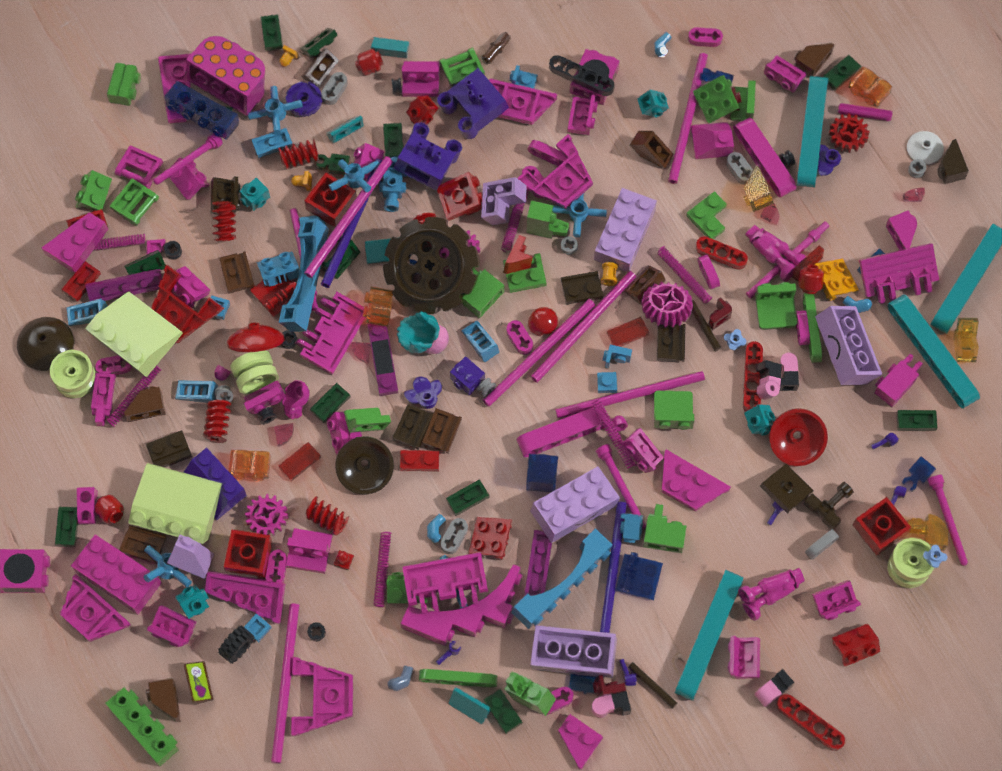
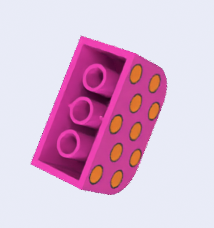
M221 36L208 37L186 59L187 80L245 116H248V113L253 110L264 96V63L254 53L241 48L236 42H231Z

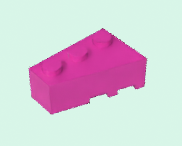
M89 212L41 247L45 255L73 273H76L108 231V227L104 221Z

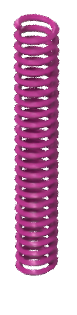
M525 203L513 206L514 208L501 250L505 253L507 252L505 250H512L514 237L517 234L518 224H520L519 221Z
M143 233V238L142 234H140V238L139 234H137V238L134 234V239L133 235H131V239L130 235H128V239L127 236H125V239L122 236V240L121 237H119V240L118 237H116V240L114 237V244L112 238H110V241L109 238H107V241L106 239L104 241L101 239L102 246L99 241V246L97 244L94 250L144 244L145 234Z
M662 246L658 251V255L662 257L661 259L703 301V304L708 303L712 299L708 292L706 293V290L692 278L691 273L675 259V256L665 246Z
M155 366L156 369L154 368L150 372L153 378H156L160 373L159 371H161L157 366ZM142 376V379L130 391L131 393L125 397V400L107 418V421L113 427L117 425L116 422L123 418L122 415H125L123 412L126 411L125 409L129 407L140 390H145V387L152 383L149 378Z
M598 399L591 402L593 404L591 407H594L593 410H595L596 415H599L597 418H600L601 423H604L602 424V426H605L604 429L607 428L605 431H608V437L613 439L611 442H614V447L616 450L620 449L617 453L621 452L619 455H622L620 458H623V463L625 466H628L626 469L637 466L632 456L628 455L625 451V447L622 444L623 440H621L622 437H620L619 432L615 429L616 427L612 424L613 421L609 418L610 416H607V410L603 407L604 405L600 402L601 400Z
M391 532L380 533V551L378 552L379 560L377 561L378 569L373 605L381 608L385 607L382 605L385 604L382 601H385L383 598L386 595L384 592H386L385 586L387 585L385 583H387L386 577L388 576L387 568L389 567Z

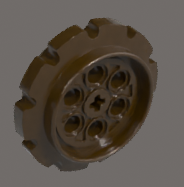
M426 217L423 224L415 219L399 229L401 236L390 239L384 254L389 258V262L383 265L384 278L387 285H394L395 287L392 295L405 307L414 304L415 311L419 313L422 311L427 314H436L439 307L444 312L458 307L463 303L462 295L464 293L470 295L478 280V275L474 274V268L480 266L479 255L475 246L468 245V241L471 239L469 234L457 224L449 227L448 220L438 217ZM426 242H430L432 245L429 252L424 250ZM444 248L449 250L447 258H443L441 255ZM413 254L418 258L417 263L414 265L410 263V257ZM435 263L432 269L428 268V265ZM450 266L453 269V274L447 277L445 269ZM416 273L421 275L419 283H415L413 279ZM437 279L439 286L434 290L431 287V282Z

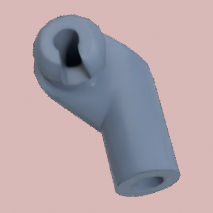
M404 666L401 676L388 681L389 689L399 691L406 688L410 683L413 668Z

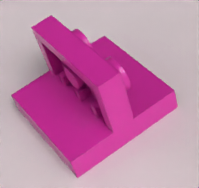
M403 61L402 97H438L440 63L432 61Z
M294 528L292 538H288L287 546L289 553L286 567L325 574L333 535Z

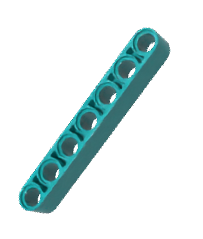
M810 76L797 186L815 188L828 84V78Z
M994 223L991 225L933 318L931 326L945 334L949 332L1002 246L1001 227Z
M903 294L888 303L887 307L893 318L959 407L964 409L979 400L980 394L909 297Z
M725 570L674 692L675 694L691 701L694 700L744 579L743 576Z

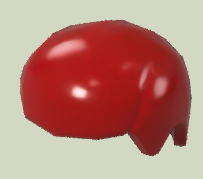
M549 307L535 309L528 318V327L537 336L551 334L558 326L556 312Z

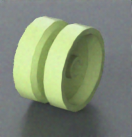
M67 350L54 358L50 366V376L61 394L73 399L81 398L89 394L94 388L96 371L87 355L81 351Z
M268 351L249 352L232 362L230 368L234 378H237L236 383L240 393L251 394L274 381H278L279 376L276 368L272 366L273 360Z
M908 538L897 544L887 564L889 575L895 583L902 587L915 588L927 581L934 570L923 557L924 552L931 550V546L927 542L918 538Z

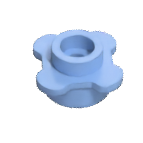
M735 329L733 333H727L724 336V340L727 341L730 350H736L746 345V339L742 337L739 329Z
M933 545L931 550L923 554L924 559L933 568H938L942 561L947 560V554L942 553L938 545Z

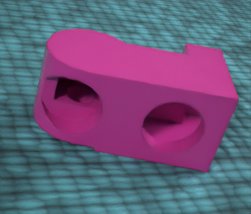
M95 487L77 488V518L79 525L96 524L94 509L98 498V490Z

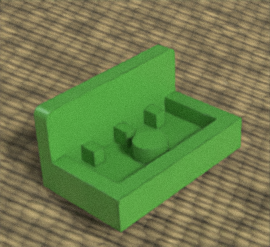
M93 170L88 174H84L80 182L82 185L81 191L79 190L75 197V201H77L75 207L80 208L83 206L93 211L103 209L112 178Z
M394 572L388 575L387 603H408L404 575L401 572ZM416 596L417 603H420L419 596Z

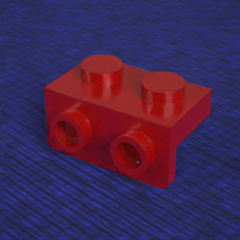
M868 623L832 638L834 646L842 657L844 666L854 664L880 653L879 638Z

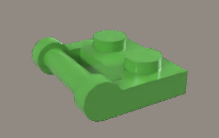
M474 48L467 49V52L451 58L439 60L451 88L477 68L485 75ZM469 58L471 59V60H469V61H466V62H464V63H461V64H458V65H455V66L449 68L450 65H453V64H455V63L461 62V61L466 60V59H469Z
M132 178L111 203L110 209L127 219L134 226H137L140 223L141 217L150 206L158 201L159 196ZM143 196H147L148 198L134 215L130 212Z
M540 253L532 256V264L536 263V268L506 274L510 293L547 286Z

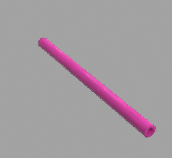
M700 53L668 179V182L676 184L678 181L697 103L693 91L701 87L708 58L706 53Z
M385 156L367 182L371 186V190L369 192L361 190L305 270L304 274L307 277L312 278L392 164L391 158Z
M629 271L531 375L533 381L538 383L636 278L632 271Z
M588 299L483 399L484 404L490 407L595 306V303Z
M703 371L562 407L555 409L557 418H562L593 408L591 407L593 405L591 402L598 399L601 400L602 405L608 406L654 394L658 390L666 391L704 381L705 376Z
M291 603L289 606L271 763L281 764L300 606L295 603Z

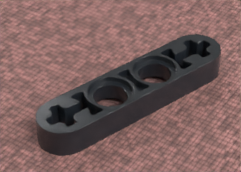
M559 55L550 58L549 70L552 73L602 96H610L614 92L615 84L611 78ZM560 63V65L554 67V64ZM576 69L579 73L577 75H570L568 71ZM592 76L595 81L588 83L585 81V78ZM609 85V88L603 89V86Z

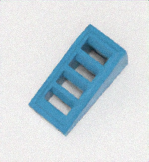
M102 299L67 307L68 325L74 326L90 323L98 314V311L100 312L107 307V303ZM75 311H77L78 319H75Z
M478 321L461 330L484 362L499 354L500 351L497 344ZM477 329L479 330V331H478L477 333H475L474 335H472V336L470 335L471 333H473V332L476 331Z
M178 380L175 399L208 403L209 401L217 400L214 393L219 386L214 381ZM185 386H188L187 394L184 395Z

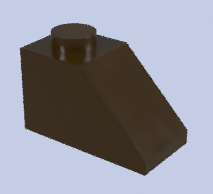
M956 139L952 140L937 169L938 176L943 180L944 184L964 180L969 172Z

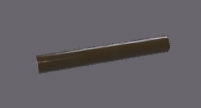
M692 300V313L714 351L720 350V344L697 304Z
M634 662L629 665L628 668L672 709L678 704Z

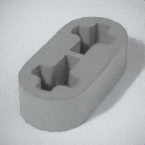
M334 73L323 88L322 100L325 104H335L346 89L348 83L344 73ZM340 79H342V82H339L336 86V80L339 81ZM333 91V97L327 98V94L330 95Z
M738 152L730 153L727 158V167L740 184H750L754 178L753 169L743 155ZM732 159H734L735 161L739 160L738 165L735 162L732 163ZM743 172L745 175L749 174V177H742Z
M454 519L441 540V549L446 554L455 553L465 538L468 524L464 519ZM460 524H462V528H463L464 530H459L458 533H457V535H456V534H455V532H456V527H455V525H456V526H459ZM454 538V547L450 546L449 549L446 548L447 546L445 542L449 543L451 539Z
M833 529L830 530L805 551L806 555L813 560L839 538L838 534Z

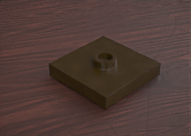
M787 464L760 485L787 514L814 491Z

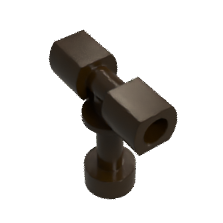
M842 482L837 487L838 492L829 501H821L813 493L804 501V505L813 513L817 512L823 517L822 522L831 530H834L841 523V519L834 513V506L843 497L848 499L854 493L851 486L846 482Z

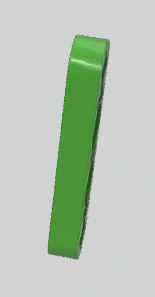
M803 293V309L807 312L810 344L808 345L811 363L822 362V349L819 327L815 318L817 316L814 294Z
M421 669L419 671V681L424 683L487 688L497 687L498 676L494 674Z

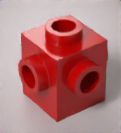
M417 96L409 104V108L405 113L410 117L412 123H425L427 125L433 120V116L439 108L429 96Z

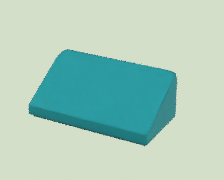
M374 37L371 49H374L376 52L379 51L380 55L407 58L410 41Z
M361 115L356 116L326 133L332 143H336L364 126L363 117Z
M390 239L365 242L367 264L389 262V258L384 254Z
M457 687L453 690L449 705L476 722L483 724L490 713L489 706Z

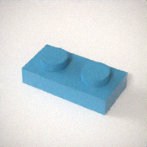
M287 128L281 129L280 134L272 132L252 139L258 158L278 152L279 147L281 150H284L286 145L290 148L292 144Z

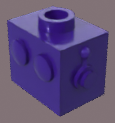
M465 356L450 371V379L454 381L453 384L457 389H463L470 396L485 380V373Z

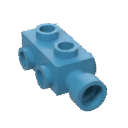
M391 157L393 162L383 175V181H380L379 191L383 192V198H386L384 210L388 212L399 210V201L397 199L402 198V193H406V182H403V177H407V175L394 169L398 157Z

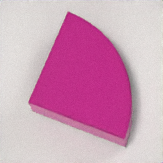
M147 240V255L156 250L162 253L166 240Z

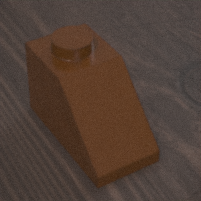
M827 43L806 46L803 51L800 50L794 58L796 60L795 67L806 73V76L809 78L810 76H815L832 55L835 45Z
M638 131L630 143V146L641 158L663 169L666 168L674 155L654 131Z
M150 386L138 393L124 412L128 422L166 415L160 387Z
M173 678L149 682V689H146L147 700L151 701L155 708L174 721L181 722L176 684Z

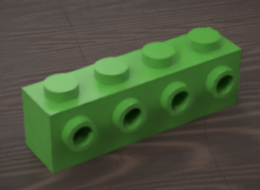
M124 687L105 704L156 763L161 766L179 751L175 746L178 742L171 734L167 736L162 731L165 727L158 719L153 721L149 716L152 712L145 704L139 705L137 702L139 697L131 689L128 692Z

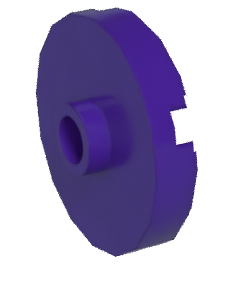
M298 82L292 85L286 94V103L307 99V101L302 102L303 107L290 110L298 116H310L316 113L322 104L321 91L315 84L310 82Z

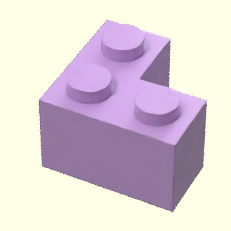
M516 177L483 183L481 218L491 225L509 223V205L526 203L527 185Z

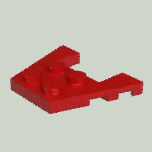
M166 265L163 279L160 280L157 297L154 299L151 309L183 332L175 342L180 343L223 311L224 307L209 297L199 312L195 311L171 292L182 275L171 266Z

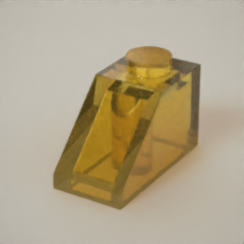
M756 166L744 187L746 195L743 196L747 207L751 206L753 212L774 204L760 168Z

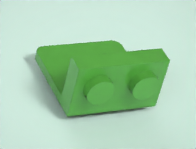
M783 282L779 285L765 283L757 286L755 298L760 329L796 327L797 318L794 302L796 284Z
M658 390L654 393V428L693 429L692 392Z

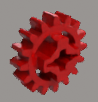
M848 113L847 117H844L842 114L840 119L835 118L834 122L831 123L829 136L832 137L830 142H836L834 147L840 146L842 152L844 149H847L848 153L851 152V149L857 152L859 147L863 148L868 141L870 133L867 130L868 124H863V118L858 120V115L852 118L850 113Z

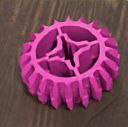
M669 281L667 284L660 282L657 285L654 283L643 294L641 302L642 311L646 319H650L651 323L657 322V326L663 324L665 328L667 325L674 327L677 324L680 326L691 315L693 308L692 296L689 295L688 290H684L683 286L677 287V283L674 285L670 284Z

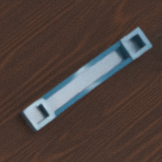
M317 218L301 220L298 234L301 243L299 277L291 299L286 305H282L279 323L290 332L307 331L321 266L312 278L307 277L304 272L326 242L329 228Z
M595 528L582 541L579 547L582 550L581 557L573 572L562 583L547 592L534 596L529 594L524 596L514 606L512 614L528 629L533 625L538 626L544 619L542 616L546 612L550 614L557 607V601L566 599L571 593L570 589L573 586L578 587L584 581L583 576L587 572L591 574L598 567L597 563L600 560L605 561L610 556V549L613 544Z

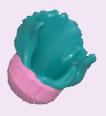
M422 311L414 316L404 318L400 321V326L397 327L399 343L410 353L419 354L426 352L428 354H438L444 351L449 342L446 328L439 325L434 316Z

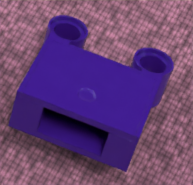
M479 68L447 92H442L437 98L443 113H454L457 109V104L467 113L469 117H463L458 123V127L466 139L475 138L482 128L509 108L504 97Z
M416 123L409 140L397 158L394 169L437 191L451 165L458 160L462 145L459 141L451 139L443 149L426 140L429 134V127L425 123Z

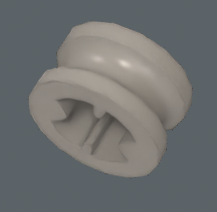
M919 159L913 160L908 169L910 176L913 178L922 177L926 171V164ZM915 166H919V172L916 171Z
M570 236L565 237L561 242L562 251L567 255L574 254L578 249L577 240ZM567 242L574 244L572 249L569 247L565 248Z
M487 378L478 386L477 390L479 392L482 391V395L485 397L495 389L496 384L491 383V379Z
M221 385L216 388L214 395L217 400L232 401L233 393L229 386ZM223 392H227V396L224 395V397L221 398L220 394H223Z

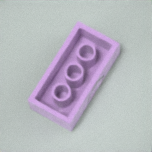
M622 188L595 249L594 260L601 263L614 262L618 265L619 270L628 273L656 210L657 200Z
M830 306L815 316L841 385H867L882 375L856 306Z
M596 467L535 501L530 512L550 542L553 543L616 507L620 497L600 468Z
M536 625L531 667L533 670L595 677L603 675L604 678H613L617 645L616 634Z

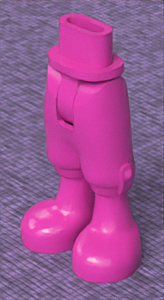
M756 225L751 227L745 234L750 239V243L767 261L776 263L780 267V279L783 282L790 280L795 269L800 270L808 260L804 254H797L789 250L786 242L781 241L763 228L759 229ZM781 255L787 257L791 261V263L782 258Z
M800 568L793 571L789 569L769 578H763L758 582L757 586H743L739 588V597L745 602L742 606L746 614L753 621L760 618V607L764 604L772 605L799 588V584L805 582ZM763 593L760 597L755 599L756 595Z

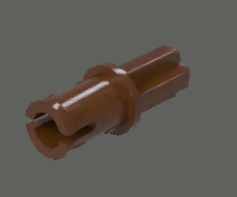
M503 32L495 42L490 44L489 49L481 56L487 64H491L494 58L503 52L502 49L511 40V36L507 32Z

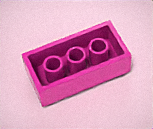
M96 534L71 565L75 573L137 615L162 584L159 577L146 582L144 575L151 571Z

